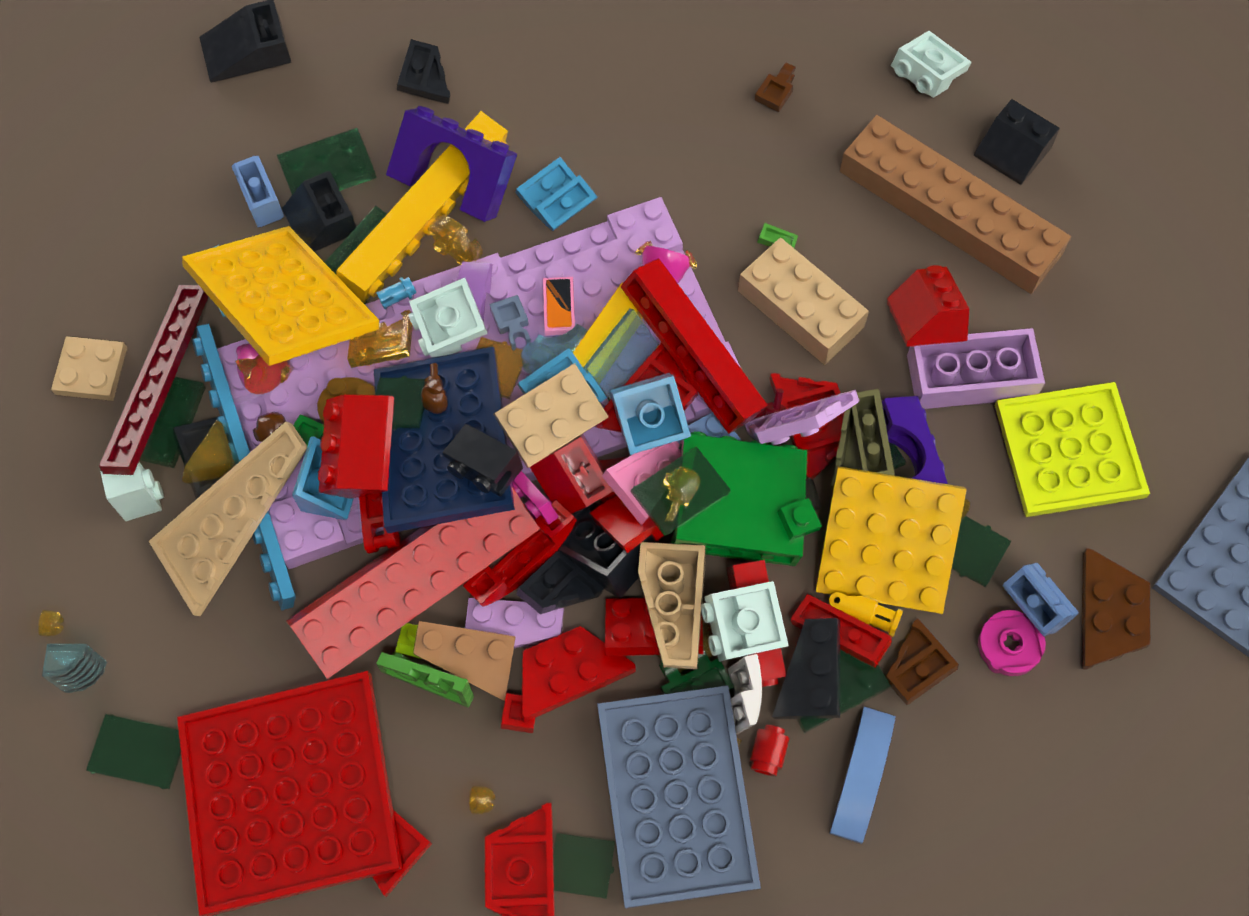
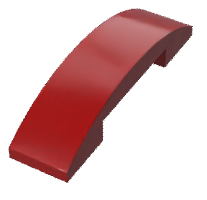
M555 500L551 504L559 516L557 519L548 524L540 515L535 519L540 530L516 546L493 569L487 566L463 585L482 607L500 600L519 588L561 547L577 520L558 501Z

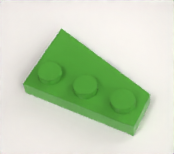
M382 652L376 663L379 670L384 674L469 708L474 698L467 679L439 671L426 664L420 665L411 662L409 658L402 654L393 652L390 655Z

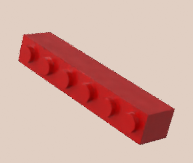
M658 258L633 270L620 287L728 434L753 420L768 404L662 261Z

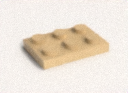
M575 363L493 414L527 468L609 417Z

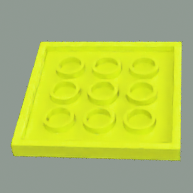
M1115 382L996 401L994 406L1025 517L1144 499L1149 496V488Z

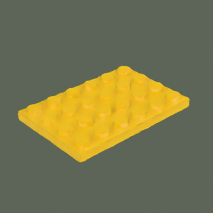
M290 226L182 256L184 269L269 366L379 329V319Z

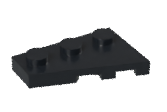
M838 618L805 619L772 716L774 719L840 718V620Z

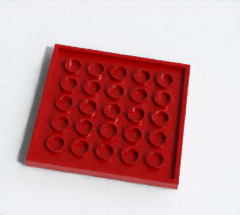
M369 671L177 717L199 916L216 915L402 870L372 676Z

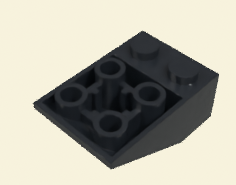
M274 0L246 5L199 37L211 83L292 63Z

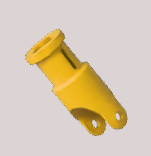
M836 592L829 598L831 606L868 625L888 632V635L894 637L903 610L898 609L894 611L879 605L877 600L864 595L847 596ZM836 598H840L839 603H835ZM878 614L880 616L890 619V622L875 617V615Z

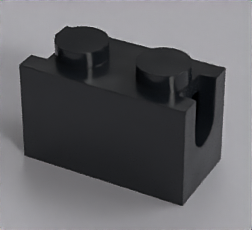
M468 424L463 426L443 451L444 457L450 460L447 469L452 475L459 479L465 477L472 481L482 492L489 493L490 491L499 497L503 495L523 469L517 450Z

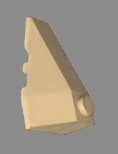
M641 542L638 574L663 667L697 669L702 616L701 604H703L706 563L705 545Z

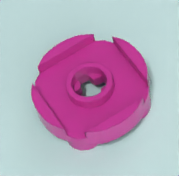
M1015 610L1001 611L994 614L983 625L978 637V648L981 657L992 672L1001 673L1006 676H1020L1030 672L1040 662L1046 648L1045 636L1039 632L1029 618L1024 616V613ZM1007 636H1012L1013 641H1019L1020 645L1016 646L1015 651L1005 647L1004 642L1007 640Z

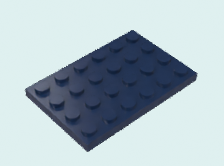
M494 346L374 369L375 395H381L390 383H392L391 387L387 389V391L390 390V393L407 383L404 393L405 391L407 394H413L412 392H414L421 398V391L416 392L412 386L417 384V387H421L422 390L423 387L419 384L424 386L425 378L430 376V364L435 363L438 365V376L442 380L443 389H445L448 400L447 409L439 414L427 411L420 404L419 408L411 412L412 418H410L412 424L407 427H401L410 424L404 395L394 397V401H397L394 402V407L403 406L393 409V419L405 417L393 420L397 422L392 424L406 422L392 426L388 490L382 492L384 528L387 534L515 510L512 483L501 497L490 491L489 493H484L467 478L459 479L452 475L447 469L450 460L443 455V451L465 424L507 445L506 434L493 415L503 408L497 355ZM385 391V393L383 394V395H385V396H391V395H390L389 393H387L386 391ZM406 397V400H407L408 402H415V401H417V400L412 399V398H410V397H409V398ZM407 402V405L411 407V409L408 408L409 412L417 406L415 405L413 407Z

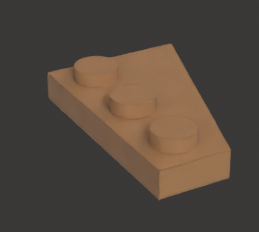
M418 621L413 654L457 677L467 679L470 684L505 701L516 637Z

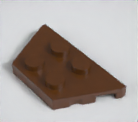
M1086 548L1083 552L1082 669L1087 670L1102 662L1112 661L1122 657L1124 654L1147 648L1151 644L1150 582L1089 548Z

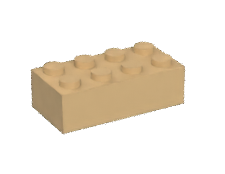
M781 237L740 274L738 292L824 365L865 327L869 310Z

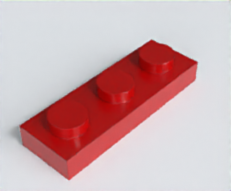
M809 594L806 595L791 617L792 625L800 629L803 628L805 619L838 618L840 620V650L876 668L892 643L890 635Z

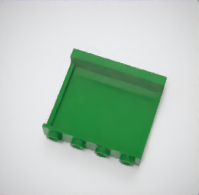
M691 432V437L682 439L679 444L681 461L676 527L671 544L705 545V555L750 561L765 560V563L796 566L803 557L804 536L790 541L777 512L781 507L804 500L806 497L807 450L798 449L794 445L774 446L767 443L759 444L756 440L751 442L738 441L731 436L710 437L702 432Z

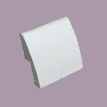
M757 654L745 656L728 668L729 677L734 685L733 692L735 696L731 698L736 734L755 725L758 720L762 698V678Z

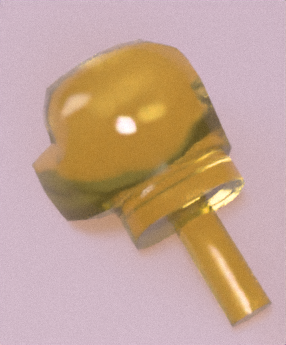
M679 466L674 469L673 473H666L663 486L669 490L667 499L673 501L666 520L674 522L680 505L688 506L701 482L700 476L695 471Z

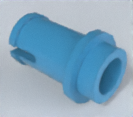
M400 277L399 282L376 292L384 309L405 298L412 299V295L417 293L409 277L405 279Z

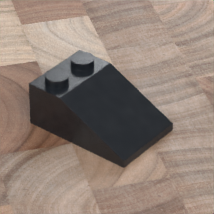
M594 502L588 507L572 513L577 521L558 550L601 584L604 590L621 599L639 578L638 567L641 543L629 553H626L593 520L590 512L600 506ZM651 535L642 541L655 543Z

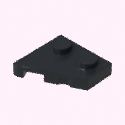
M557 550L518 588L516 594L539 614H543L597 598L602 594L604 587Z

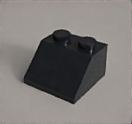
M1011 99L995 118L975 151L974 156L1022 185L1050 151L1060 128Z

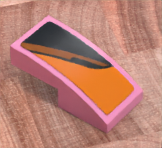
M573 277L543 278L545 336L575 334Z

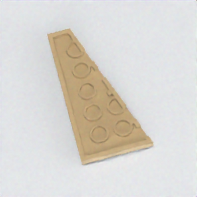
M284 422L149 540L150 545L193 615H202L306 452L307 445L292 423Z

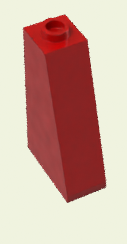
M765 560L732 565L726 568L730 590L769 582ZM781 648L756 653L760 664L762 687L779 684L778 678L786 677Z

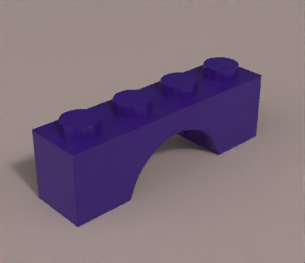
M918 396L884 398L882 408L888 440L890 443L900 447L911 459L915 471V476L912 479L948 484L944 464L939 459L935 447V438L930 433L926 421V411L922 408Z

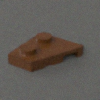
M916 619L906 641L903 642L898 652L895 663L892 664L886 676V682L902 701L909 705L958 670L959 664L919 619Z

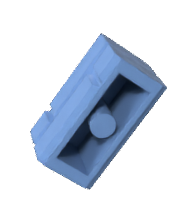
M252 156L234 163L231 167L257 227H262L282 219L284 214L259 156Z
M1038 563L1025 565L1002 585L1043 636L1056 633L1079 614L1052 579L1046 577V572Z

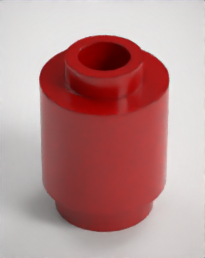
M766 725L765 729L757 730L750 757L752 762L751 770L768 776H777L778 770H781L790 740L788 736L784 735V729L773 725Z

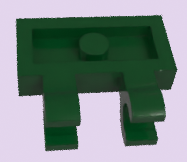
M704 648L703 654H698L697 669L684 676H681L678 668L663 667V663L660 661L659 667L668 681V684L661 687L663 694L728 686L729 691L734 689V685L722 662H719V659L710 662Z

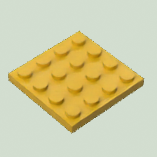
M837 466L816 592L830 595L836 592L847 596L864 595L882 604L943 614L967 489L954 485Z

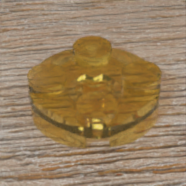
M442 215L440 219L439 216L436 217L429 225L428 231L435 240L433 247L441 255L446 256L449 254L456 259L459 265H462V262H476L482 256L483 250L476 238L471 242L466 236L469 231L456 220Z

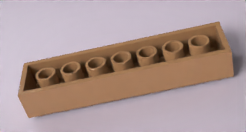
M878 115L871 120L843 154L840 168L842 174L1031 295L1063 255L1072 237Z

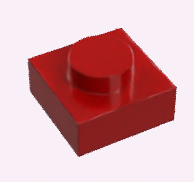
M506 693L501 729L533 733L535 718L525 723L522 721V695Z

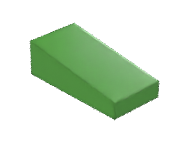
M764 223L757 243L772 246L781 237L794 248L798 235Z

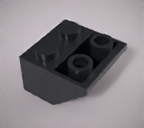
M330 170L303 181L282 207L290 227L314 252L358 233L352 213Z

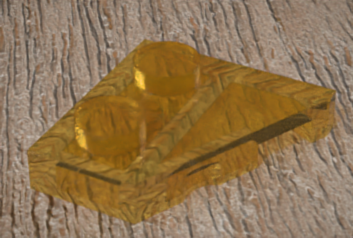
M405 310L401 312L403 319L389 326L382 322L379 324L378 330L350 339L347 360L351 368L410 357L413 325L408 314L411 311Z

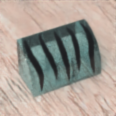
M47 644L42 676L64 693L83 691L94 685L103 675L107 661L88 644Z

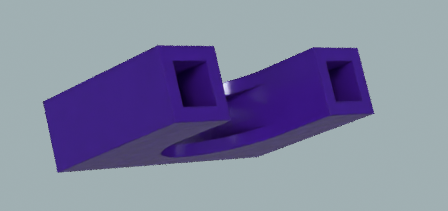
M418 106L415 109L405 110L386 175L408 186H413L427 171L435 148L442 142L452 144L463 153L470 171L469 182L460 210L485 222L497 217L517 153L510 151L509 146L503 142H491L484 139V134L477 130H465L459 127L457 121L446 117L441 119L434 115L433 110Z

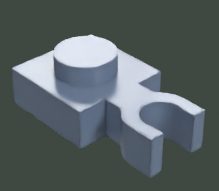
M518 295L489 304L500 335L509 332V343L512 351L516 350L514 340L518 337L524 338L527 346L531 345V339L527 330L522 328L528 326L529 323Z

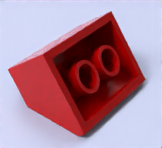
M932 265L926 269H917L887 298L889 309L907 347L968 341L970 309L947 267Z
M343 394L326 400L323 410L324 431L320 443L322 456L321 467L318 471L319 493L352 499L388 490L394 397Z

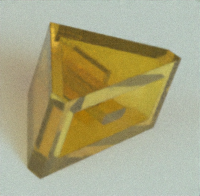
M215 421L184 467L183 482L190 484L223 477L233 468L234 460L221 422Z

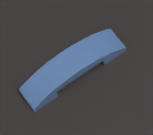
M867 707L863 708L841 796L829 834L860 844L863 843L881 782L896 716Z

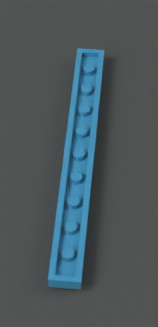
M210 325L197 326V338L192 339L193 348L196 356H201L204 363L200 365L204 382H210L212 390H209V399L212 408H218L220 417H217L220 434H226L229 443L225 444L229 462L234 461L236 465L250 451ZM267 511L252 537L255 545L260 544L263 554H260V562L263 572H269L272 580L268 584L273 602H279L281 610L294 607L295 593L269 511Z

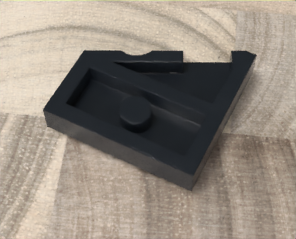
M413 39L410 40L398 79L397 91L449 104L450 91L447 89L445 72L440 62L441 57L438 46Z

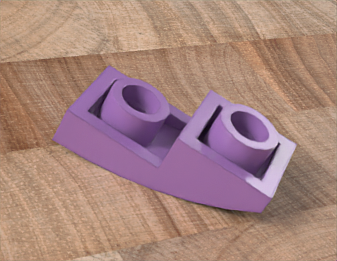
M462 262L457 281L462 278L467 280L484 322L486 294H490L493 264Z

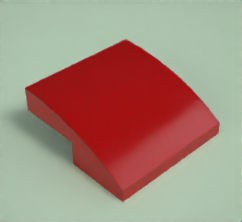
M618 496L606 501L590 512L593 520L626 553H629L650 535L658 541L676 526V514L660 500L642 525Z

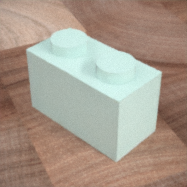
M140 462L133 475L103 474L100 471L106 498L125 521L162 511L160 499L164 498L160 482L154 481L151 470H145Z

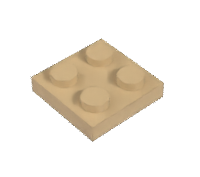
M66 336L52 384V392L55 395L113 401L127 346L124 342Z

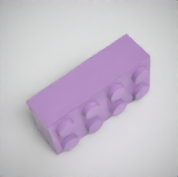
M1033 328L968 334V341L910 346L907 354L914 396H918L920 404L924 409L994 403L997 400L1039 394L1045 384Z

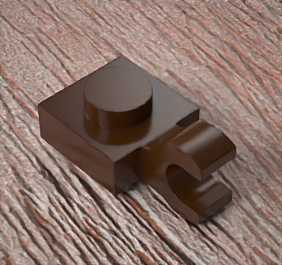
M786 62L777 77L768 74L755 94V101L780 112L793 92V85L791 83L795 75L792 73L796 67Z

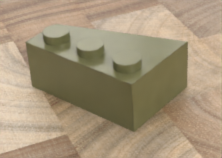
M879 389L857 392L859 402L844 412L836 466L831 483L832 493L837 466L895 476Z

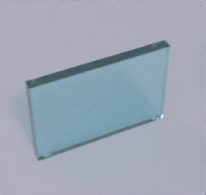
M629 308L583 369L587 373L590 372L608 401H610L612 398L609 390L622 387L659 344L635 310Z

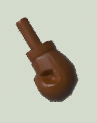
M432 363L430 364V376L424 380L421 401L427 411L439 414L447 409L448 400L445 389H443L442 380L438 376V365Z
M278 412L259 416L256 422L257 427L253 429L256 441L263 442L286 422L285 417Z

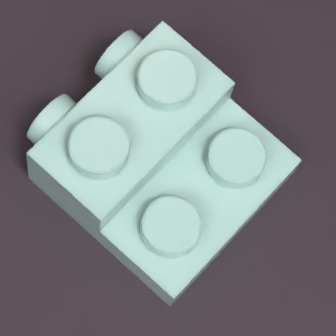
M928 31L900 47L891 67L894 68L895 73L899 77H904L913 82L920 93H925L934 98L947 90L953 79L966 72L971 61L935 34Z
M465 278L409 301L413 312L408 315L414 329L421 332L422 338L418 342L425 356L430 355L432 358L455 354L463 350L462 344L488 334Z
M773 581L713 593L704 597L706 603L701 604V613L704 622L711 624L713 636L708 638L709 648L713 656L718 655L719 662L789 646Z

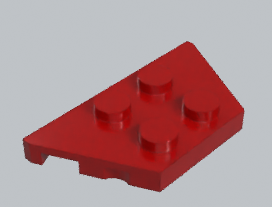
M662 343L623 385L626 386L670 373L674 375L684 411L698 396L695 387ZM611 399L604 407L609 417L595 425V427L622 433Z
M779 373L770 374V382L774 393H776V389L784 390L781 405L787 409L841 394L838 384L835 382H816L804 377H799L798 380L780 377ZM844 412L821 426L819 431L812 435L801 437L799 433L790 436L794 446L798 449L807 450L806 482L812 481L836 459L842 433Z
M581 626L528 648L522 653V721L525 723L635 673L637 667L624 656H605V643Z
M552 803L542 805V808L525 817L518 818L504 829H498L485 837L486 909L501 916H555Z

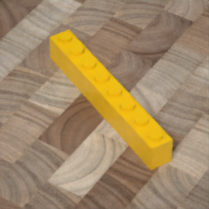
M482 111L465 128V130L473 129L483 133V138L491 142L500 141L507 144L508 130ZM452 144L449 145L337 269L336 275L363 303L370 296L373 298L377 296L376 292L381 291L384 286L383 281L389 275L393 277L400 270L403 264L401 261L407 254L412 256L417 251L425 234L430 236L438 226V219L443 214L445 216L449 215L456 205L455 200L460 195L464 196L469 182L470 171L465 156L457 147Z

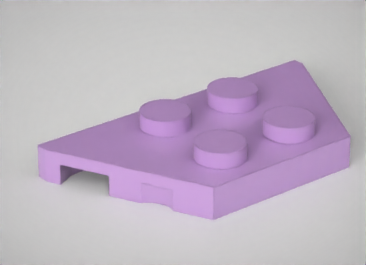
M851 390L755 418L746 423L745 427L747 433L759 444L771 442L772 445L781 444L789 440V436L800 433L801 437H805L818 432L821 426L857 404L859 398L856 390Z

